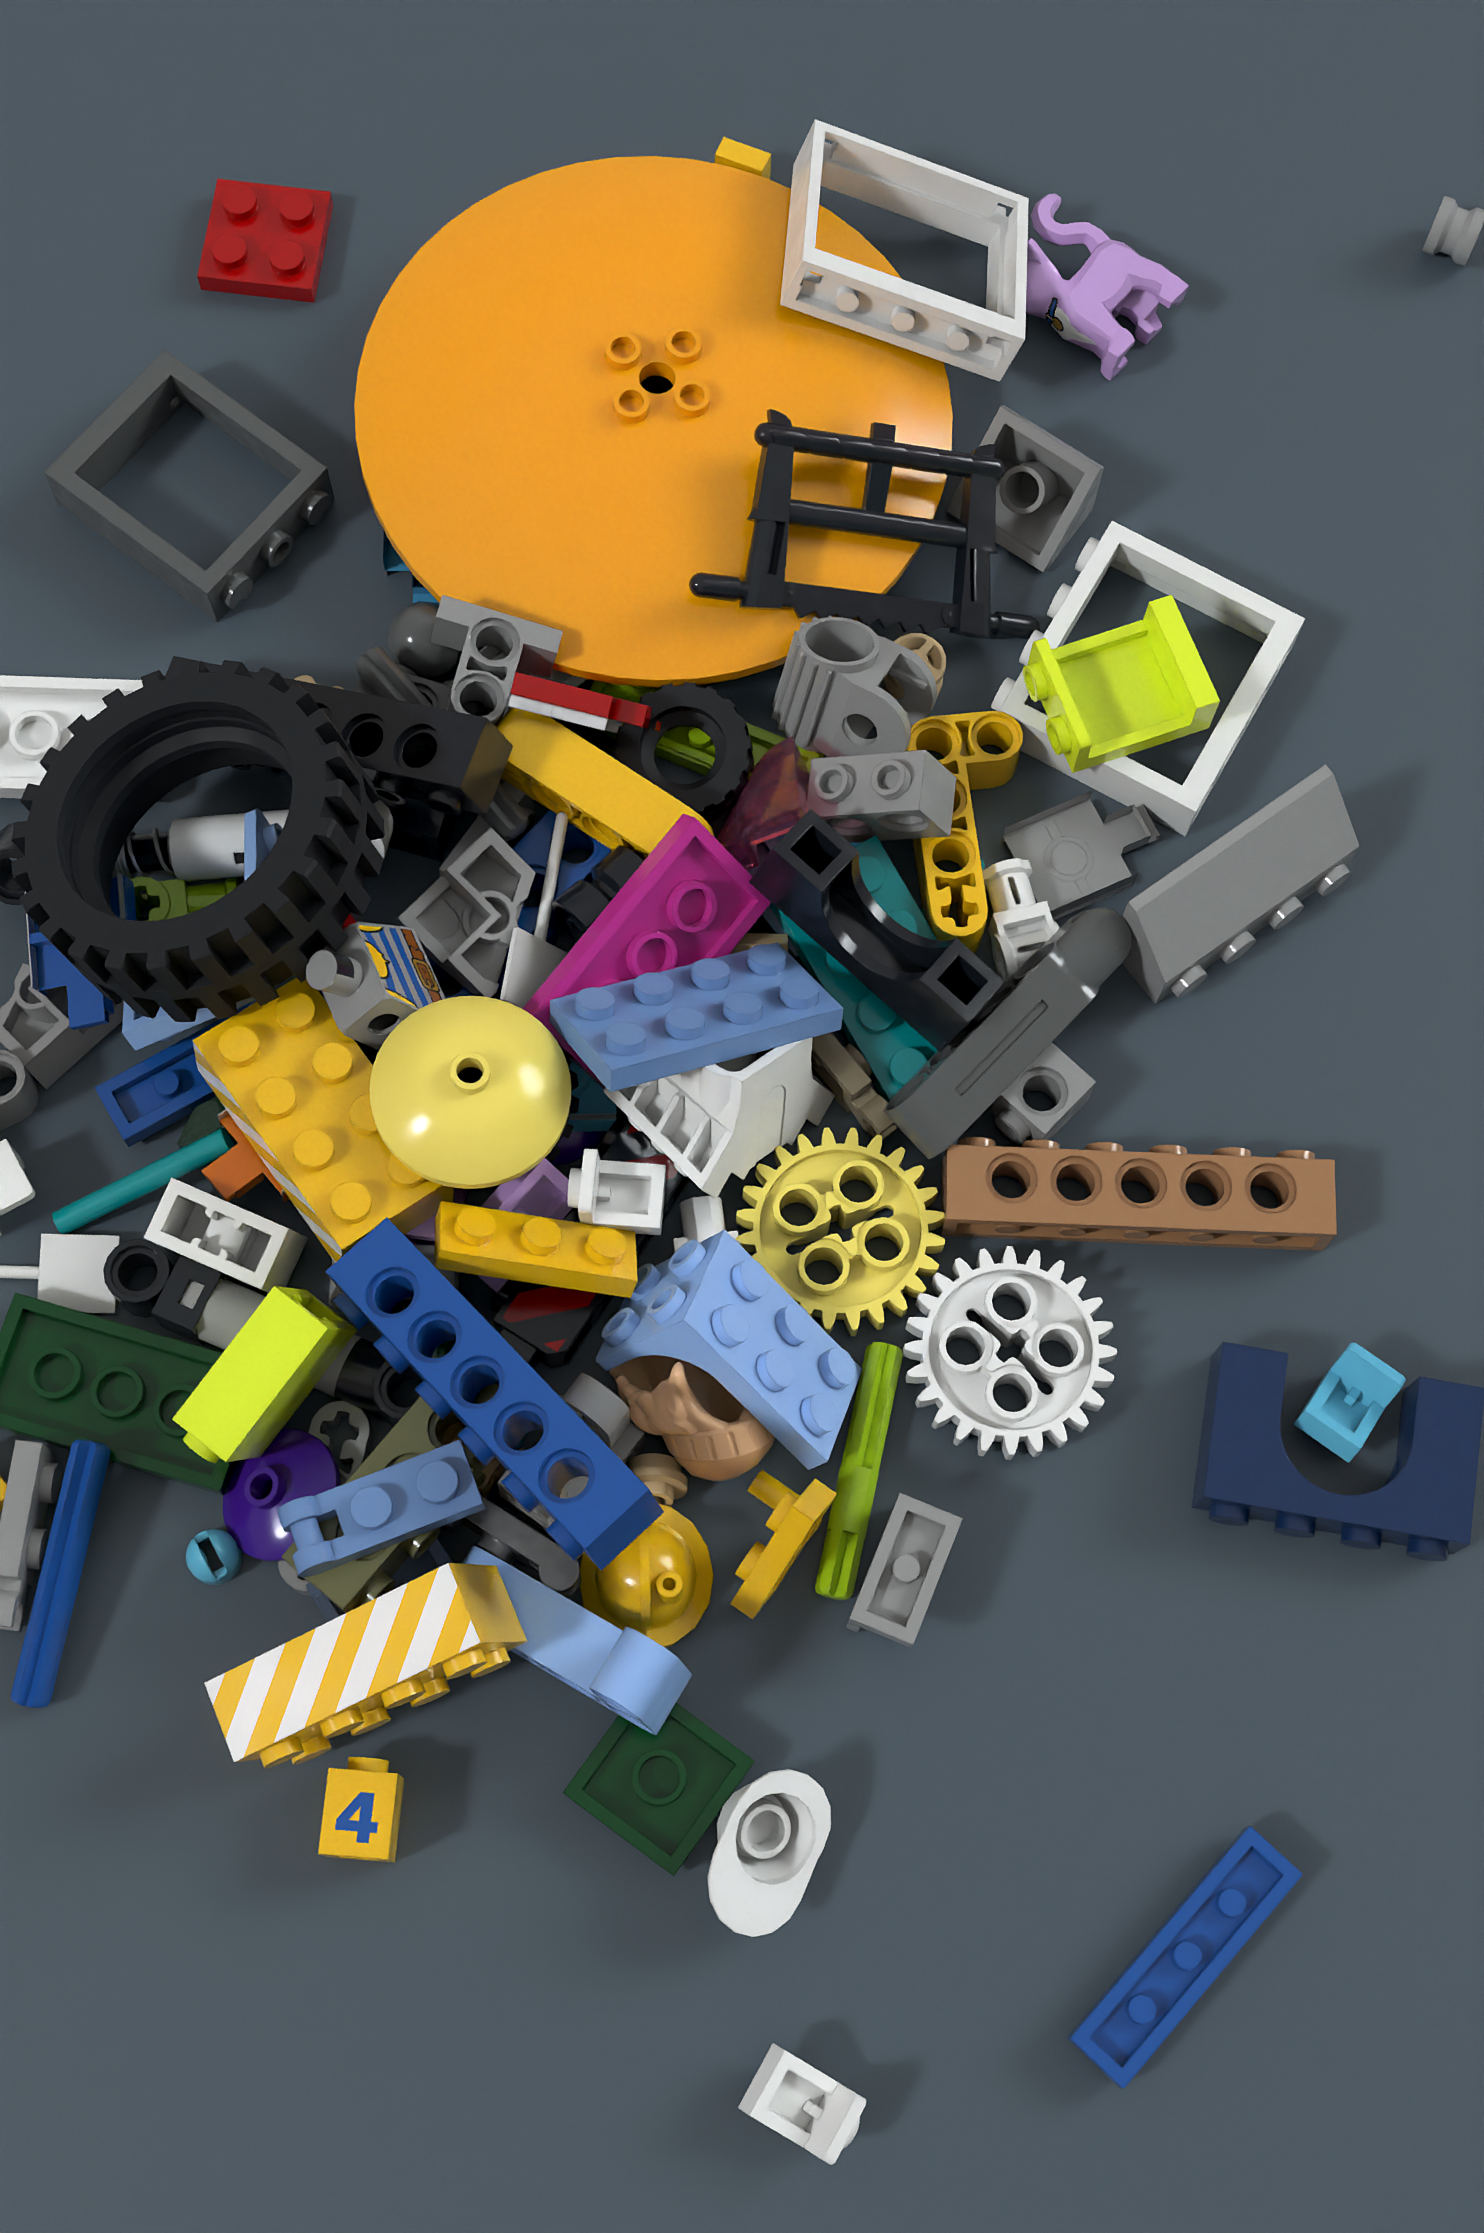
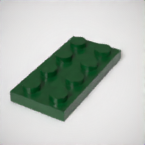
M15 1292L0 1331L1 1430L68 1450L71 1449L72 1443L78 1439L104 1443L110 1447L109 1462L223 1496L236 1461L225 1462L220 1458L215 1464L199 1456L183 1441L187 1431L172 1420L222 1353Z

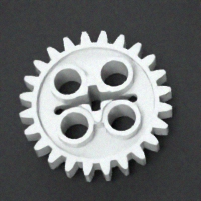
M1007 1246L1001 1263L994 1264L990 1254L984 1248L980 1249L978 1253L977 1269L972 1270L960 1257L955 1259L952 1267L955 1278L954 1282L938 1272L933 1276L931 1284L938 1298L920 1293L917 1297L915 1305L928 1318H908L905 1329L912 1335L921 1338V1340L904 1344L903 1356L920 1361L919 1365L907 1371L906 1383H925L927 1388L920 1393L915 1404L917 1408L936 1403L939 1410L931 1426L937 1429L950 1421L956 1424L957 1429L953 1439V1444L956 1446L961 1444L971 1433L978 1436L977 1448L979 1456H984L992 1442L996 1441L1001 1442L1002 1452L1006 1460L1013 1458L1018 1442L1025 1443L1033 1458L1038 1457L1042 1452L1043 1436L1046 1435L1055 1446L1061 1448L1068 1440L1063 1424H1067L1072 1429L1082 1432L1089 1422L1080 1407L1098 1412L1103 1406L1104 1399L1092 1387L1107 1388L1114 1380L1113 1374L1098 1367L1099 1364L1113 1361L1117 1355L1116 1348L1099 1344V1340L1111 1332L1113 1323L1108 1321L1093 1322L1092 1316L1099 1309L1103 1301L1101 1297L1085 1301L1081 1300L1078 1295L1086 1282L1083 1276L1074 1279L1068 1284L1060 1280L1064 1271V1261L1059 1260L1046 1272L1040 1269V1251L1034 1249L1026 1265L1017 1263L1013 1246ZM1005 1294L1014 1296L1024 1306L1025 1316L1012 1321L1003 1319L994 1310L992 1299ZM971 1310L975 1311L981 1317L982 1323L990 1334L976 1322L970 1321L966 1313ZM957 1338L968 1339L979 1350L980 1359L974 1364H958L948 1355L946 1343ZM1048 1340L1061 1342L1070 1352L1071 1363L1063 1367L1051 1366L1041 1357L1039 1344ZM1012 1343L1017 1344L1022 1349L1018 1359L1011 1357L1005 1363L998 1359L996 1354L1000 1346L1007 1348ZM1031 1374L1041 1382L1049 1384L1052 1388V1393L1050 1395L1042 1393ZM1003 1384L1016 1386L1025 1396L1026 1407L1017 1412L1003 1410L994 1400L993 1389Z

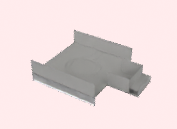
M1089 791L1006 827L1002 842L1006 841L1014 858L1029 860L1033 873L1028 879L1033 894L1038 903L1047 901L1052 919L1056 920L1133 886L1137 874L1131 875L1121 855L1155 841L1160 837L1144 805L1136 807L1133 804L1107 815L1103 824L1090 800L1092 791Z

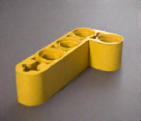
M511 707L496 725V728L513 745L501 778L555 814L560 812L566 813L569 823L607 848L613 850L619 845L625 846L644 861L682 814L695 817L714 836L713 829L708 822L692 808L551 717Z
M1000 711L930 716L920 719L911 727V738L906 751L931 750L941 753L945 758L938 761L956 776L950 836L916 838L912 840L921 902L926 921L938 940L957 938L973 953L977 951L982 941L988 906L970 790L995 788L1011 780L1017 768L1023 741V732L1020 724L1011 715ZM995 745L1000 747L1005 753L999 755L989 754L980 747ZM941 860H951L958 863L962 870L954 873L940 870L935 863ZM958 902L957 916L960 927H956L954 919L948 917L950 905Z

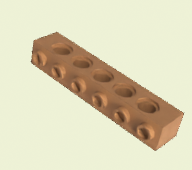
M968 1137L958 1140L957 1145L952 1144L948 1147L942 1160L941 1212H944L945 1218L941 1226V1236L1323 1251L1337 1235L1335 1160L1315 1159V1154L1307 1150H1286L1277 1153L1276 1157L1251 1156L1250 1150L1239 1147L1220 1148L1214 1150L1212 1155L1187 1154V1148L1179 1145H1158L1151 1147L1149 1152L1123 1151L1122 1145L1112 1142L1091 1143L1085 1146V1150L1060 1149L1059 1143L1051 1140H1029L1023 1142L1021 1147L996 1146V1142L989 1138ZM999 1176H1011L1021 1183L1024 1194L1018 1198L1003 1197L994 1189L992 1180ZM1064 1178L1076 1179L1086 1188L1088 1198L1081 1201L1069 1200L1059 1192L1056 1182ZM1125 1181H1138L1148 1188L1151 1194V1201L1142 1204L1132 1202L1124 1195L1121 1183ZM1199 1183L1206 1186L1213 1193L1215 1204L1201 1206L1194 1203L1187 1195L1186 1185ZM1264 1186L1269 1188L1277 1197L1278 1207L1268 1209L1258 1205L1251 1196L1250 1187Z

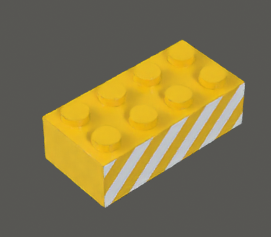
M295 978L276 990L279 998L262 1006L255 1002L238 1012L237 1015L228 1018L192 1041L198 1071L333 1261L337 1262L386 1217L404 1235L437 1214L441 1201L453 1203L454 1187L443 1186L420 1177L404 1166L389 1151L377 1131L370 1105L369 1089L373 1065L355 1040L345 1036L338 1029L330 1008L320 992L312 988L307 979L301 983Z
M447 1563L204 1684L234 1762L261 1759L264 1768H269L291 1759L292 1764L295 1765L318 1757L332 1749L328 1738L348 1731L351 1732L352 1736L360 1735L389 1722L391 1718L388 1709L410 1702L412 1707H417L442 1697L451 1691L447 1682L449 1679L460 1677L469 1672L472 1678H477L511 1662L507 1651L528 1641L497 1566Z

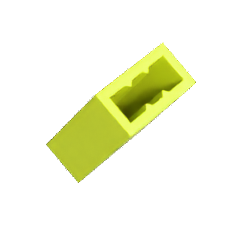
M274 1286L172 1420L187 1431L183 1441L199 1456L215 1464L220 1458L225 1462L260 1458L353 1337L357 1329L307 1290Z

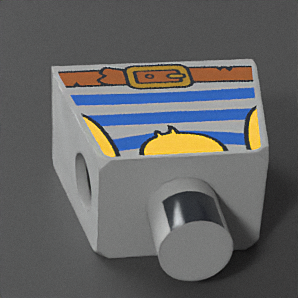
M356 922L344 929L348 938L337 952L326 946L323 950L312 955L306 967V979L312 988L323 992L336 1025L345 1036L380 1050L383 1042L400 1022L418 1009L445 999V996L415 929L403 926Z

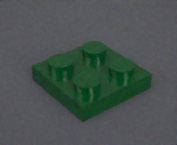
M675 1703L657 1735L643 1730L618 1715L565 1788L563 1794L674 1877L717 1817L723 1805L750 1770L755 1760L679 1704Z

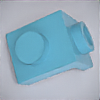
M1350 1343L1325 1373L1294 1422V1425L1349 1463L1362 1448L1382 1412L1401 1390L1406 1379L1402 1374L1357 1343Z

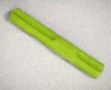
M873 1342L865 1350L862 1372L859 1378L842 1463L835 1487L837 1495L832 1501L827 1533L815 1584L816 1593L834 1600L850 1599L854 1592L903 1358L902 1349L884 1342Z

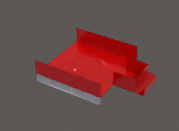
M515 672L507 705L613 733L618 732L622 722L648 728L653 709L651 706ZM657 721L655 731L660 732L662 722Z

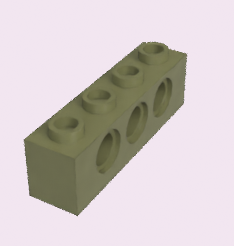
M489 1385L480 1390L473 1404H482L492 1399L499 1385ZM419 1397L346 1483L442 1447L443 1435L447 1428L454 1423L462 1421L453 1412H450L442 1420ZM465 1446V1453L480 1489L486 1478V1475L482 1472L486 1466ZM338 1516L318 1523L324 1541H330L344 1535ZM441 1527L323 1573L303 1578L344 1613H347L392 1591L396 1584V1581L392 1578L393 1574L409 1556L414 1560L420 1558L435 1542L441 1532ZM293 1542L281 1557L297 1572L292 1558L297 1548L295 1542Z

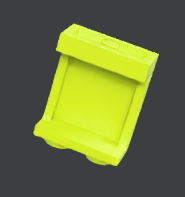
M1172 595L1150 601L1143 620L1054 649H1051L1046 638L1033 641L1028 664L1023 667L1024 682L1031 699L1034 702L1041 700L1049 718L1046 720V731L1051 747L1057 755H1065L1072 773L1208 729L1220 703V699Z

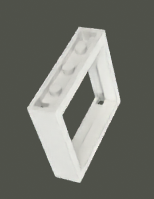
M815 119L793 164L780 305L1000 382L1025 341L1029 198ZM825 139L833 141V143L830 144L824 141ZM820 186L988 246L986 309L815 248ZM998 203L1013 208L1009 217L1006 216V208L998 206ZM810 271L820 274L821 276L810 273Z
M1111 521L1100 541L1093 537H1090L1075 565V570L1081 572L1072 587L1065 583L1061 585L1047 612V616L1053 618L1045 633L1038 630L1032 633L1022 651L1019 663L1025 666L1028 664L1033 641L1046 638L1051 649L1063 646L1110 566L1167 595H1172L1173 598L1263 643L1184 784L1180 785L1126 756L1072 773L1065 755H1057L1051 747L1046 731L1048 716L1028 706L1031 697L1025 686L1023 670L1016 681L1009 677L1004 680L992 702L991 708L1011 715L1020 724L1023 732L1022 752L1126 806L1134 804L1138 807L1144 805L1151 819L1186 836L1291 651L1305 618Z

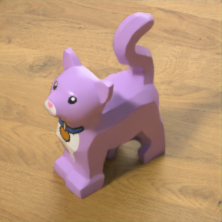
M1055 193L1048 194L1034 205L1031 213L1033 228L1044 241L1057 246L1083 244L1088 248L1091 256L1070 280H1064L1038 243L1031 238L1027 244L1026 314L1044 318L1063 339L1094 352L1101 359L1100 372L1106 379L1111 381L1127 365L1128 360L1124 355L1135 342L1133 335L1126 328H1123L1115 318L1119 314L1128 317L1135 325V337L1146 345L1162 328V324L1156 314L1159 304L1161 303L1167 308L1174 304L1178 306L1184 299L1189 285L1163 265L1140 256L1124 242L1111 240L1101 229L1089 222L1069 224L1055 222L1053 216L1061 204V197Z

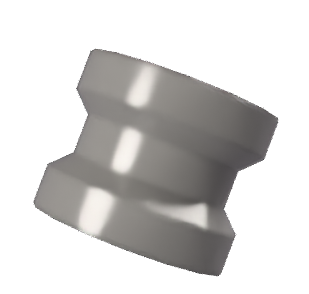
M1444 195L1421 252L1430 255L1438 252L1448 254L1455 264L1465 267L1484 223V209L1479 207L1471 210L1458 206L1456 199Z

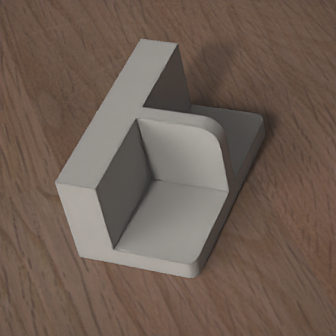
M899 1493L845 1628L858 1633L860 1627L912 1648L963 1518Z

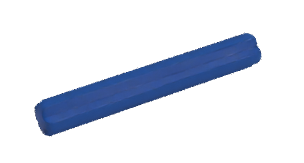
M78 1439L71 1445L10 1695L13 1702L22 1706L43 1708L47 1707L51 1702L111 1453L110 1447L104 1443Z

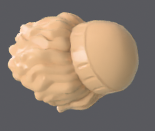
M648 1355L631 1359L609 1370L616 1381L620 1398L630 1409V1419L640 1430L653 1435H662L669 1452L674 1456L675 1460L695 1477L711 1481H725L739 1477L757 1466L773 1446L775 1437L720 1382L703 1369L689 1362L668 1356Z

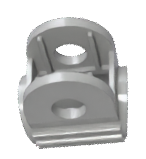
M830 615L820 619L813 617L812 621L808 624L801 622L799 631L794 632L772 707L774 710L772 718L778 722L777 729L782 730L793 743L807 751L823 753L827 757L902 752L908 748L912 725L920 719L927 718L935 706L937 699L936 682L929 667L917 654L885 637L877 636L867 625L856 620L832 617ZM886 675L892 676L900 682L904 690L903 698L895 699L888 692L878 687ZM875 726L877 737L866 739Z

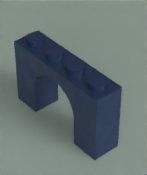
M1222 1342L1211 1355L1191 1508L1209 1511V1520L1226 1525L1246 1526L1249 1524V1518L1274 1522V1531L1287 1536L1311 1538L1315 1536V1530L1341 1534L1340 1543L1354 1548L1380 1549L1381 1542L1407 1546L1406 1555L1427 1561H1446L1448 1554H1454L1470 1545L1484 1407L1483 1387L1419 1376L1403 1390L1396 1459L1388 1479L1380 1489L1360 1495H1342L1324 1490L1307 1480L1295 1468L1285 1451L1281 1437L1280 1421L1288 1353Z

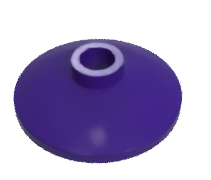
M282 1429L260 1458L236 1461L223 1496L222 1508L227 1532L236 1541L237 1547L251 1557L263 1561H285L281 1556L293 1544L294 1539L291 1532L283 1531L277 1509L292 1500L305 1496H315L341 1486L338 1464L328 1446L316 1436L305 1431ZM273 1483L272 1490L270 1494L267 1496L268 1489Z

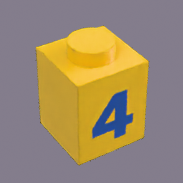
M348 1757L347 1769L328 1768L318 1854L326 1857L395 1863L404 1778L397 1773H388V1760Z

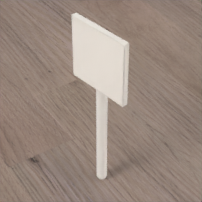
M564 812L558 813L555 820L534 935L519 927L513 928L500 1000L511 1003L521 1009L568 954L546 942L552 910L551 903L554 899L568 824V815Z
M41 1234L39 1266L0 1265V1278L39 1279L37 1296L39 1300L84 1313L116 1314L117 1299L105 1283L103 1269L108 1255L116 1246L120 1245L121 1236Z

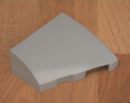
M490 827L445 870L435 883L396 919L394 924L415 929L425 954L472 994L492 998L497 992L499 986L497 982L508 949L510 948L513 928L518 927L517 921L523 903L528 897L535 872Z
M23 963L14 980L15 990L12 997L0 1008V1042L9 1052L20 1059L25 1068L47 1090L123 1021L124 1000L121 1004L113 1002L114 1014L109 1015V1023L73 1030L69 1028L67 986L47 989V996L31 988L30 965Z

